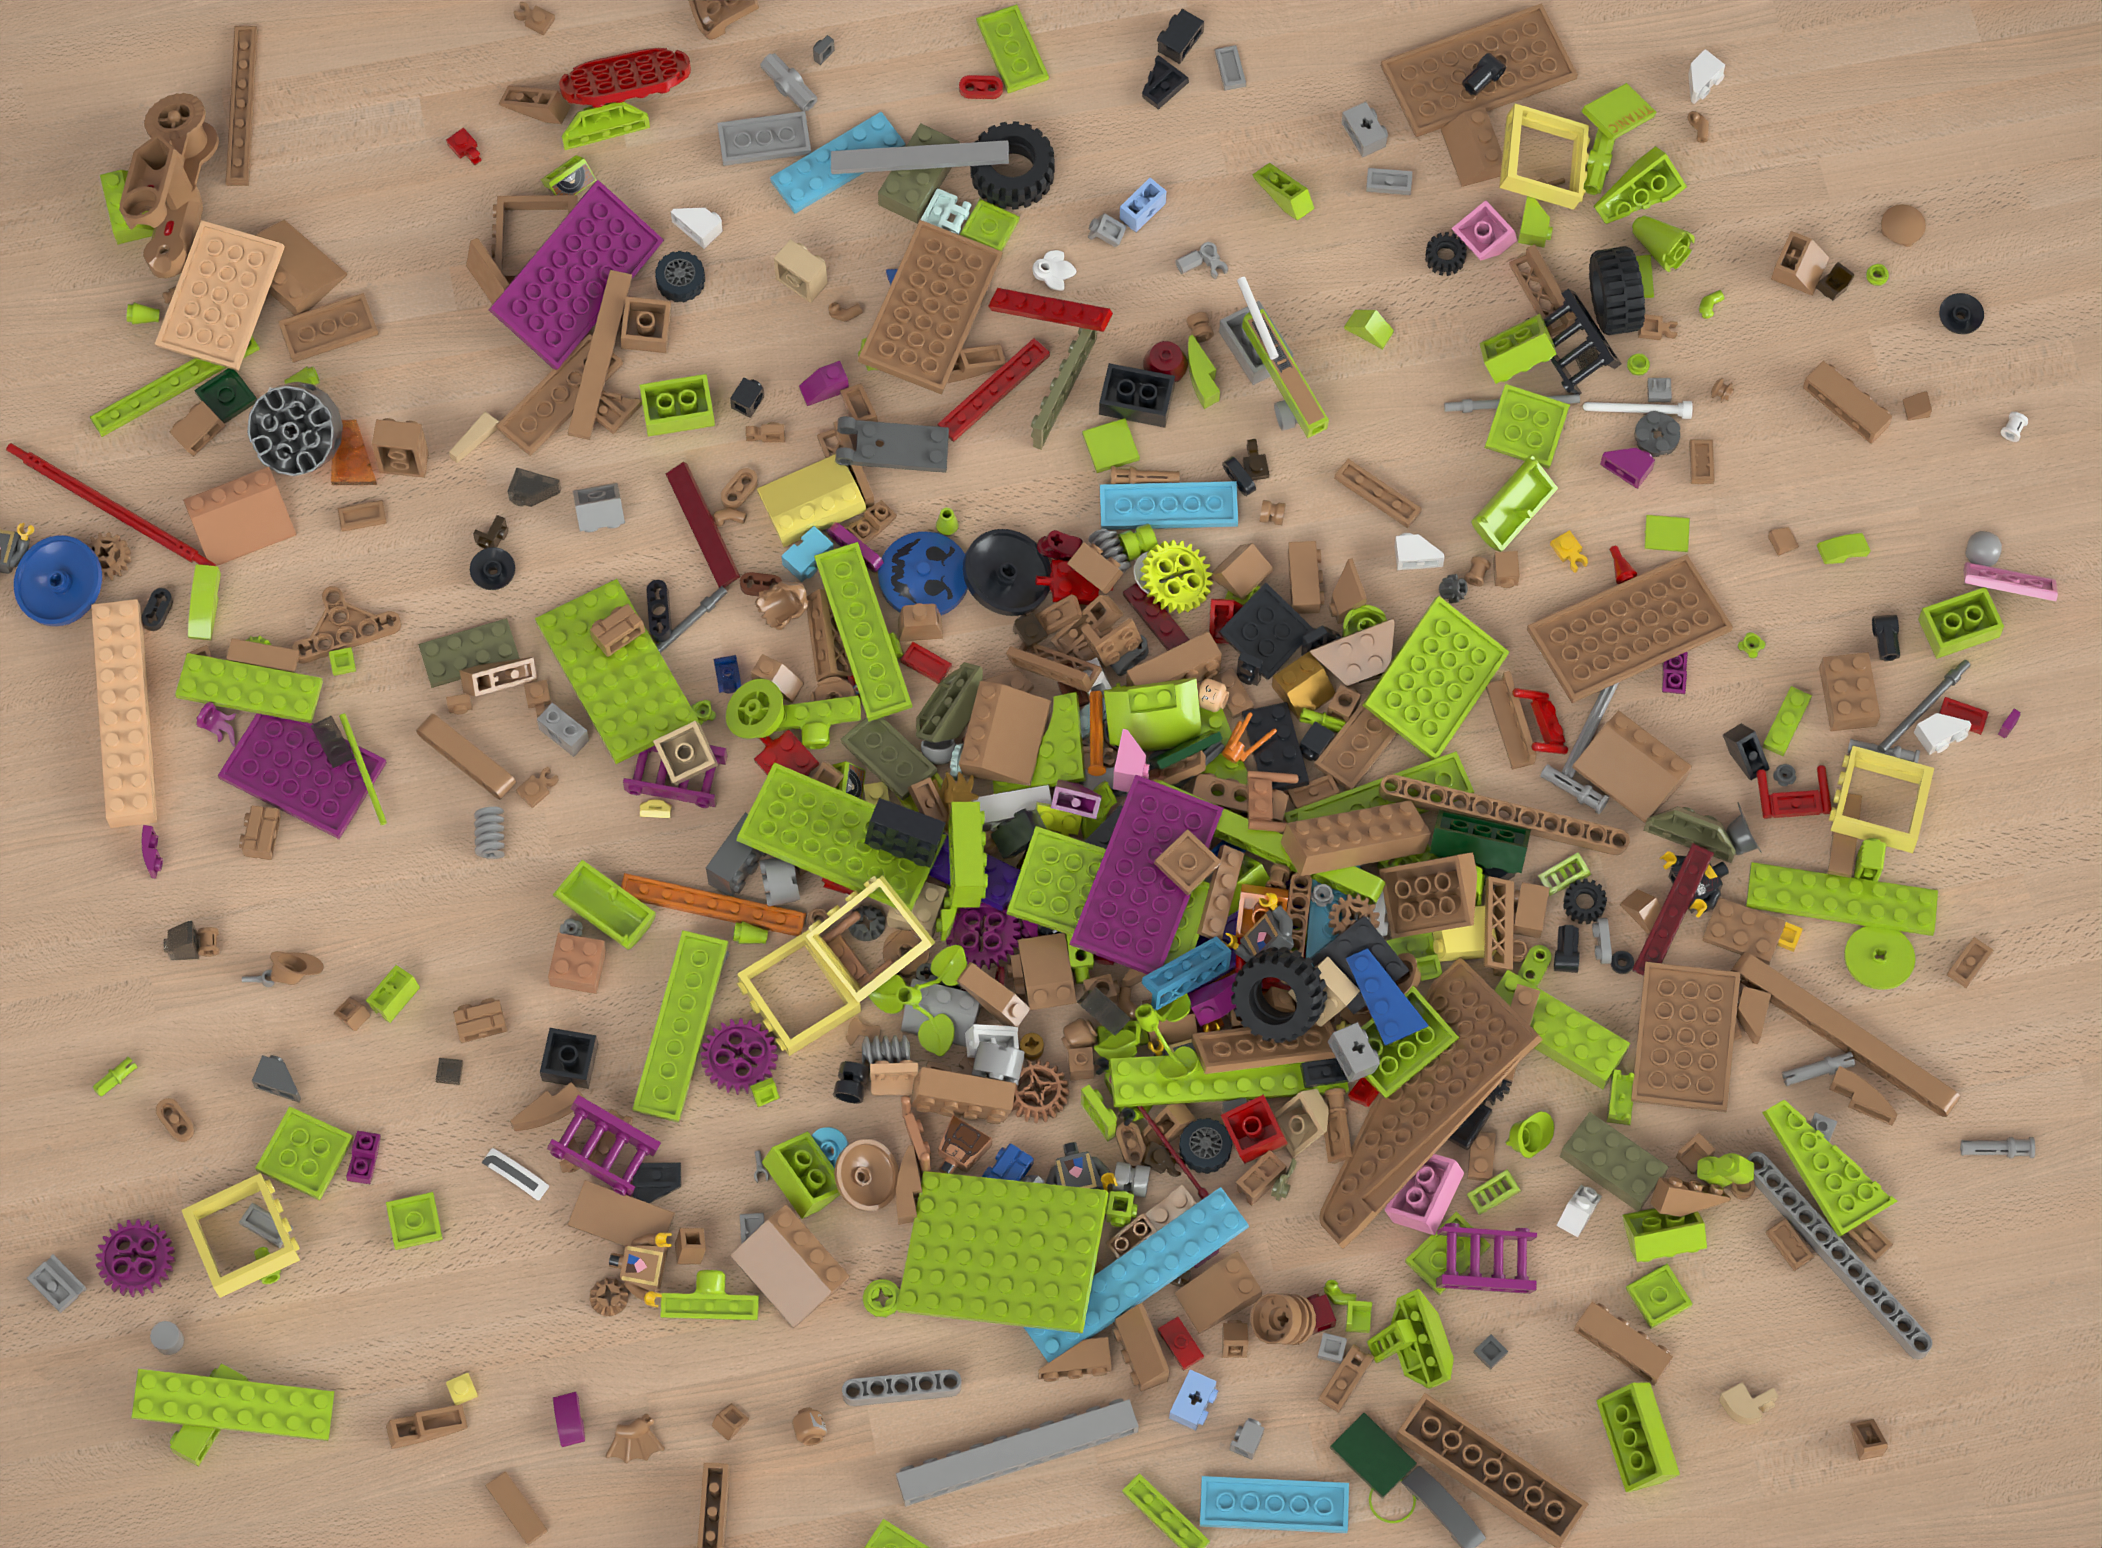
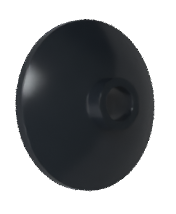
M1956 293L1948 296L1941 303L1939 317L1944 327L1956 334H1970L1981 326L1984 320V309L1975 297L1965 293ZM1961 315L1964 319H1959L1957 316Z
M491 547L481 550L473 557L469 570L471 578L477 586L485 590H499L512 581L516 567L514 559L507 551ZM491 570L498 571L494 575L489 574Z

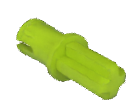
M1304 707L1299 718V722L1313 725L1316 721L1337 733L1346 724L1345 720L1328 716L1326 712L1319 713Z
M127 1056L113 1070L109 1069V1073L93 1085L94 1091L100 1097L104 1096L117 1084L121 1085L122 1080L138 1068L137 1065L132 1063L128 1068H125L133 1061Z

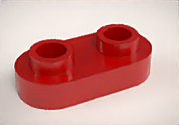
M967 75L959 82V92L967 99H997L1003 93V83L996 76ZM971 87L973 90L968 91L967 88Z

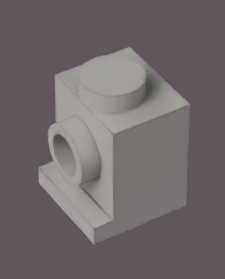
M1248 1418L1244 1427L1239 1425L1234 1437L1238 1441L1232 1440L1230 1451L1252 1460L1264 1434V1427L1261 1426V1423Z

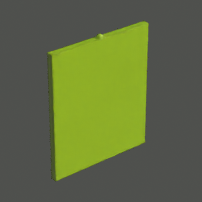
M1646 515V530L1644 531L1645 549L1688 552L1690 518Z

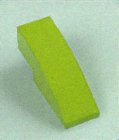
M1192 334L1188 340L1189 374L1196 396L1205 409L1220 400V390L1213 381L1216 378V368Z
M195 565L189 610L188 638L212 639L219 599L217 594L221 577L218 566Z

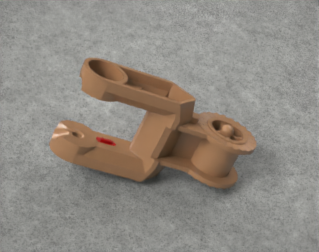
M176 93L168 95L154 103L148 110V113L145 115L144 127L151 139L133 152L120 201L119 210L130 229H133L138 224H145L154 228L152 239L147 243L143 251V257L152 274L158 278H171L182 273L203 213L200 193L196 186L201 165L214 155L219 144V138L214 127L204 122L206 111L203 103L197 96L192 94Z

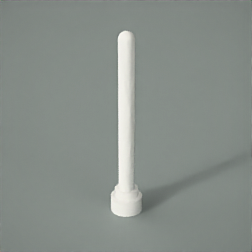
M1683 401V403H1678V405L1585 402L1583 404L1585 411L1629 413L1657 411L1664 414H1678V416H1682V419L1692 418V401Z

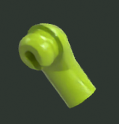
M1721 290L1702 298L1699 312L1702 313L1704 319L1711 318L1714 315L1712 310L1714 304L1724 300Z
M1328 1280L1325 1283L1324 1293L1333 1304L1347 1305L1348 1300L1356 1301V1293H1343L1338 1287L1337 1281Z

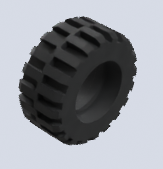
M1013 121V124L1001 122L998 127L992 125L988 128V132H982L975 142L1008 140L1009 154H1019L1031 161L1033 167L1024 175L1007 177L996 172L991 165L970 166L974 189L978 190V194L982 199L987 197L988 203L993 205L995 203L999 204V207L1002 209H1006L1007 206L1012 207V210L1019 209V206H1024V208L1031 206L1032 201L1035 203L1039 202L1042 199V194L1046 195L1048 193L1050 185L1053 184L1054 150L1050 146L1049 139L1046 136L1043 137V132L1038 128L1033 130L1032 125L1027 123L1020 125L1019 121Z
M1627 246L1595 251L1590 257L1589 279L1594 313L1600 330L1606 335L1640 330L1645 322V297L1642 276L1635 253Z
M1276 947L1268 948L1266 951L1262 950L1252 957L1236 974V980L1232 983L1231 988L1232 992H1234L1231 996V1002L1233 1005L1236 1004L1234 1012L1236 1017L1240 1016L1242 1018L1240 1023L1244 1028L1248 1026L1251 1029L1250 1033L1254 1036L1259 1034L1262 1036V1040L1270 1042L1274 1039L1275 1043H1283L1285 1040L1289 1042L1296 1040L1299 1036L1304 1035L1324 1012V1002L1327 1000V992L1323 991L1326 987L1325 979H1320L1319 975L1322 972L1318 967L1314 968L1311 963L1313 961L1309 957L1303 958L1301 956L1302 952L1295 950L1292 953L1288 947H1281L1279 950ZM1275 977L1281 979L1292 988L1297 1000V1008L1294 1012H1281L1269 1005L1262 993L1261 985L1263 978Z

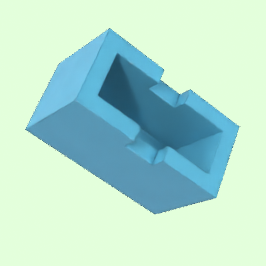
M815 526L801 537L803 542L799 546L793 544L781 556L782 565L801 582L806 578H811L817 572L818 567L814 558L815 555L834 550L833 542Z

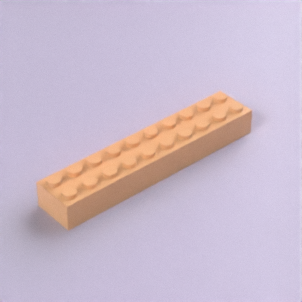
M138 599L93 604L91 608L106 819L110 828L157 823L144 632L141 618L142 609Z

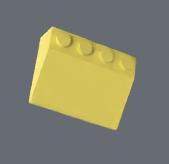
M836 454L757 488L758 494L783 547L800 541L801 537L813 526L822 531L831 527L834 522H843L867 510L864 499L848 467L835 462Z

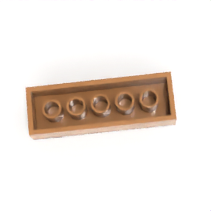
M1409 800L1287 823L1281 844L1299 875L1305 876L1425 853L1431 832L1412 801Z

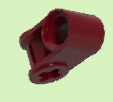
M1054 530L1038 540L1037 549L1043 556L1056 560L1070 561L1083 544V540L1079 537Z

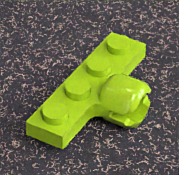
M857 695L783 705L784 717L780 726L774 732L801 729L802 744L807 749L826 748L830 744L829 729L831 725L861 720L860 698Z
M719 1270L699 1271L696 1275V1290L694 1293H661V1318L758 1321L759 1296L726 1294L725 1274Z

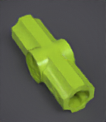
M1599 129L1596 133L1593 150L1591 149L1586 166L1587 178L1583 186L1587 194L1591 195L1601 194L1605 176L1608 174L1613 155L1611 153L1615 139L1611 141Z

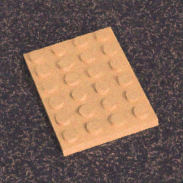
M201 220L155 345L159 348L239 371L285 246L279 242Z

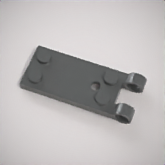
M848 416L838 418L837 431L839 433L857 434L856 451L850 448H838L836 450L835 462L839 465L942 473L947 471L949 428L861 421ZM876 441H882L884 445L878 447L875 443Z

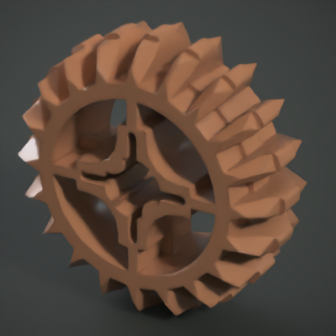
M1039 1059L1036 1060V1065H1032L1030 1060L1027 1061V1068L1022 1065L1019 1083L1015 1086L1012 1111L1017 1110V1117L1025 1114L1026 1122L1030 1120V1117H1034V1123H1038L1039 1118L1042 1117L1046 1123L1048 1121L1047 1115L1055 1119V1110L1063 1112L1062 1105L1068 1103L1066 1098L1069 1095V1089L1066 1088L1068 1081L1063 1080L1065 1077L1063 1072L1057 1073V1065L1050 1069L1049 1061H1046L1044 1066H1042ZM1038 1076H1043L1050 1081H1041ZM1030 1078V1084L1023 1088L1022 1091L1017 1092L1020 1084L1025 1079ZM1034 1083L1036 1085V1088H1038L1039 1092H1041L1040 1099L1038 1094H1036V1092L1034 1091ZM1057 1091L1055 1098L1045 1105L1044 1099L1052 1095V1092ZM1022 1100H1024L1025 1102L1032 1101L1036 1104L1037 1107L1029 1106Z

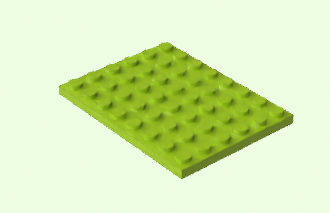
M924 1171L921 1182L922 1192L919 1193L917 1217L914 1218L897 1311L899 1313L1083 1333L1109 1193L1106 1190Z

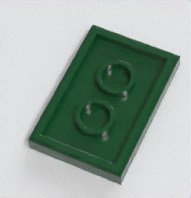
M1209 730L1148 761L1151 767L1164 769L1222 741L1223 738L1220 731Z
M1365 1413L1330 1446V1449L1382 1499L1417 1465V1462Z

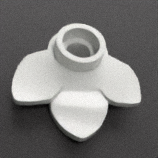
M1059 250L1047 252L1044 258L1037 260L1032 267L1036 279L1045 281L1049 288L1058 291L1064 290L1063 280L1073 277L1077 271L1071 263L1063 261L1064 252Z

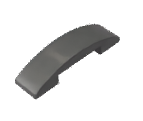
M1418 1466L1401 1481L1407 1490L1417 1500H1420L1452 1534V1539L1461 1548H1476L1486 1539L1459 1503L1421 1466Z

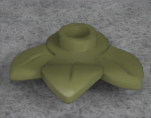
M1292 1158L1287 1173L1277 1178L1273 1186L1271 1196L1276 1197L1277 1201H1280L1282 1197L1286 1199L1291 1185L1287 1183L1297 1165L1295 1158Z

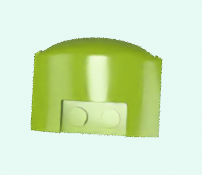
M1196 678L1104 690L1109 743L1113 746L1119 747L1123 729L1130 732L1143 752L1176 747L1202 732Z

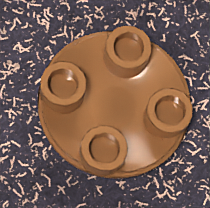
M1904 204L1895 205L1884 213L1881 220V233L1897 244L1910 247L1924 235L1926 222L1922 213L1916 208Z

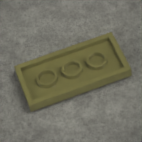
M507 618L418 644L431 688L461 680L460 670L520 659Z
M866 717L841 738V743L902 801L911 795L908 787L931 778L938 772L937 767L883 717L869 722Z

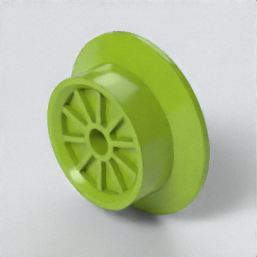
M754 679L743 684L732 695L726 709L728 728L734 735L743 739L769 736L777 730L784 717L781 690L774 682L767 679Z

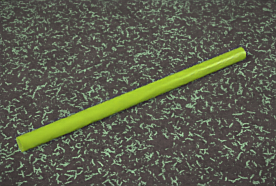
M345 713L340 714L341 723L380 825L387 824L386 818Z

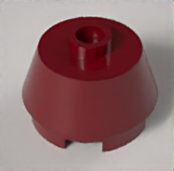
M1162 341L1147 351L1143 359V368L1147 371L1175 376V382H1179L1187 371L1188 360L1178 345L1170 341Z

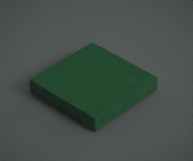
M230 368L194 390L198 398L224 424L254 405L257 401L256 396L236 370Z

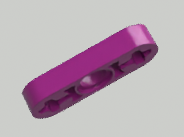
M834 522L827 530L829 537L841 547L858 542L865 565L872 572H876L884 563L877 553L839 523Z

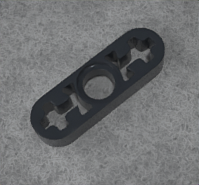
M653 580L646 589L649 631L655 641L665 642L672 635L669 590L664 581ZM656 589H661L659 591L660 599H657L655 595ZM657 607L665 608L664 613L661 615L653 614ZM658 623H661L662 626H663V628H664V629H662V633H658V632H659V624H658Z

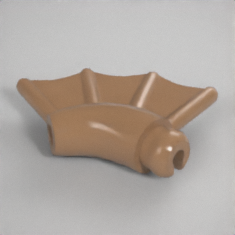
M644 1414L641 1419L637 1418L630 1425L618 1424L616 1436L606 1454V1458L617 1457L627 1464L633 1459L647 1461L653 1453L664 1451V1446L649 1428L654 1424V1420L648 1414Z

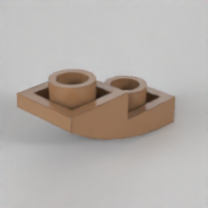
M881 500L866 510L864 516L850 525L847 530L866 545L879 535L897 515Z

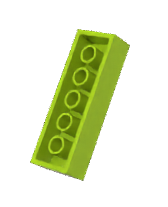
M1507 970L1494 991L1509 1006H1511L1517 984L1540 990L1530 1026L1543 1040L1534 1049L1603 1090L1612 1077L1614 1069H1617L1626 1055L1630 1043Z

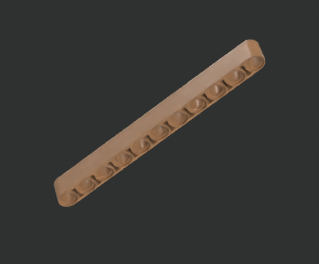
M1394 774L1386 775L1379 786L1380 796L1387 801L1398 803L1411 800L1416 808L1437 813L1440 809L1531 829L1530 835L1611 855H1621L1630 843L1629 834L1622 829ZM1391 783L1395 786L1396 790L1390 792L1385 789L1384 785ZM1415 789L1419 796L1411 797L1407 790ZM1430 795H1439L1441 802H1433ZM1454 800H1460V801H1462L1463 804H1464V807H1463V808H1457V807H1455L1454 804H1453V801H1454ZM1476 806H1484L1487 813H1479L1476 810ZM1506 811L1510 818L1503 819L1499 816L1498 812ZM1521 817H1530L1532 824H1524ZM1544 822L1553 823L1555 829L1548 830L1544 826ZM1567 828H1575L1578 832V835H1570L1567 832ZM1590 833H1597L1601 838L1600 841L1592 840ZM1612 839H1620L1623 842V846H1615Z
M1744 952L1730 970L1732 972H1741L1740 982L1746 987L1771 993L1770 1003L1843 1052H1851L1852 1058L1939 1116L1947 1117L1959 1101L1960 1095L1954 1089L1752 954Z

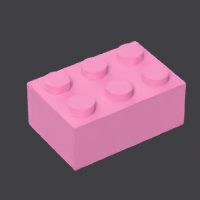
M1434 1154L1387 1204L1385 1212L1393 1223L1435 1235L1464 1175L1463 1170L1456 1160Z

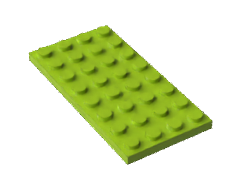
M618 579L535 618L537 626L615 764L655 746L653 741L694 721L699 723L697 716L646 628L643 634L609 657L593 641L590 633L592 625L597 620H604L610 616L616 607H623L629 604L635 614H637Z
M774 762L736 841L846 888L856 890L858 893L866 888L863 884L870 878L875 876L878 879L883 875L912 912L947 835H942L931 868L916 865L913 861L905 858H897L881 849H873L864 842L876 805ZM880 887L868 895L872 899L896 908Z
M1036 826L1007 914L1073 936L1106 849ZM1203 881L1191 892L1164 965L1196 947L1199 938L1197 932L1210 883Z

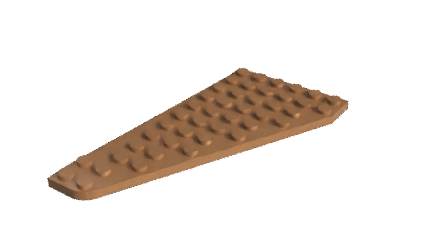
M1461 957L1432 983L1425 997L1426 1001L1456 1033L1459 1039L1387 1099L1380 1093L1377 1095L1351 1147L1352 1158L1345 1160L1321 1208L1319 1216L1321 1226L1342 1249L1370 1224L1514 1067L1543 1040Z

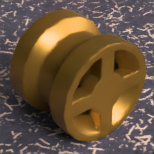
M1028 1033L1022 1037L1020 1050L1025 1052L1024 1059L1035 1061L1042 1057L1044 1042L1040 1035Z

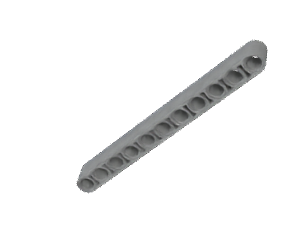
M1761 1152L1751 1153L1747 1160L1758 1162L1762 1166L1761 1169H1754L1756 1187L1788 1220L1909 1356L1914 1359L1926 1357L1932 1348V1339L1848 1245L1837 1236L1835 1231L1769 1158ZM1767 1180H1775L1778 1186L1770 1187L1767 1184ZM1783 1198H1791L1794 1201V1204H1785ZM1806 1215L1809 1217L1810 1222L1803 1223L1799 1216ZM1822 1233L1826 1236L1827 1240L1819 1241L1815 1234ZM1839 1251L1843 1258H1834L1832 1252ZM1855 1269L1858 1271L1859 1277H1852L1848 1270ZM1871 1287L1875 1290L1876 1294L1868 1295L1864 1288ZM1881 1306H1889L1892 1309V1313H1884ZM1903 1323L1907 1325L1909 1331L1903 1332L1899 1330L1897 1324ZM1914 1342H1922L1925 1350H1918L1914 1346Z

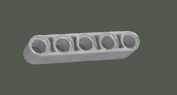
M949 1369L850 1379L843 1384L842 1395L846 1404L850 1406H863L953 1397L959 1394L962 1385L960 1374L955 1370ZM947 1379H954L957 1384L952 1388H948L944 1385V1382ZM924 1381H929L933 1386L929 1390H923L920 1388V1384ZM901 1383L909 1387L905 1392H898L895 1388ZM874 1386L884 1388L883 1393L879 1395L873 1394L871 1390ZM851 1388H856L860 1393L856 1397H850L847 1395V1391Z

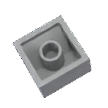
M618 483L573 491L580 531L594 532L598 528H617L621 524H625Z

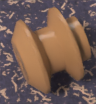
M1724 378L1717 380L1711 390V397H1721V403L1724 400L1729 401L1734 392V389L1731 388L1733 383L1731 382L1729 385L1724 384Z
M984 831L986 834L984 852L992 855L998 848L991 838L990 834H992V831Z

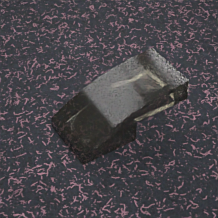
M332 716L311 725L321 748L333 768L354 758Z

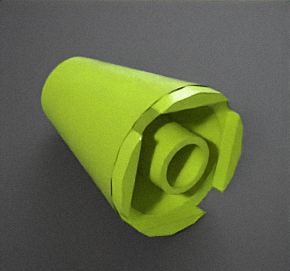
M1646 215L1638 217L1632 225L1634 236L1659 265L1668 272H1671L1670 269L1672 267L1678 269L1686 261L1692 251L1689 246L1691 242L1695 243V237L1690 232Z

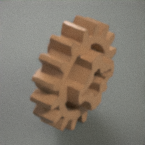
M100 532L97 539L91 536V543H85L95 551L99 559L103 582L105 577H109L113 581V575L117 574V576L121 577L120 571L122 569L128 570L126 563L131 562L129 556L131 551L127 547L125 539L121 540L118 534L112 538L110 532L106 534V537H103Z
M1348 894L1346 901L1340 897L1338 904L1334 903L1332 905V911L1328 915V918L1331 919L1328 926L1334 927L1332 935L1340 934L1356 921L1355 919L1358 920L1364 914L1369 918L1374 927L1378 928L1380 922L1377 919L1380 914L1373 912L1376 905L1369 906V898L1361 901L1359 894L1356 896V899H1352V896ZM1340 912H1342L1343 917L1341 922H1339Z

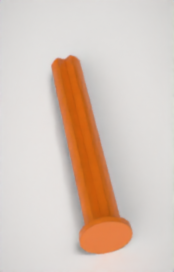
M1099 690L1090 692V766L1088 767V773L1092 776H1102L1106 773V767L1103 766V696Z

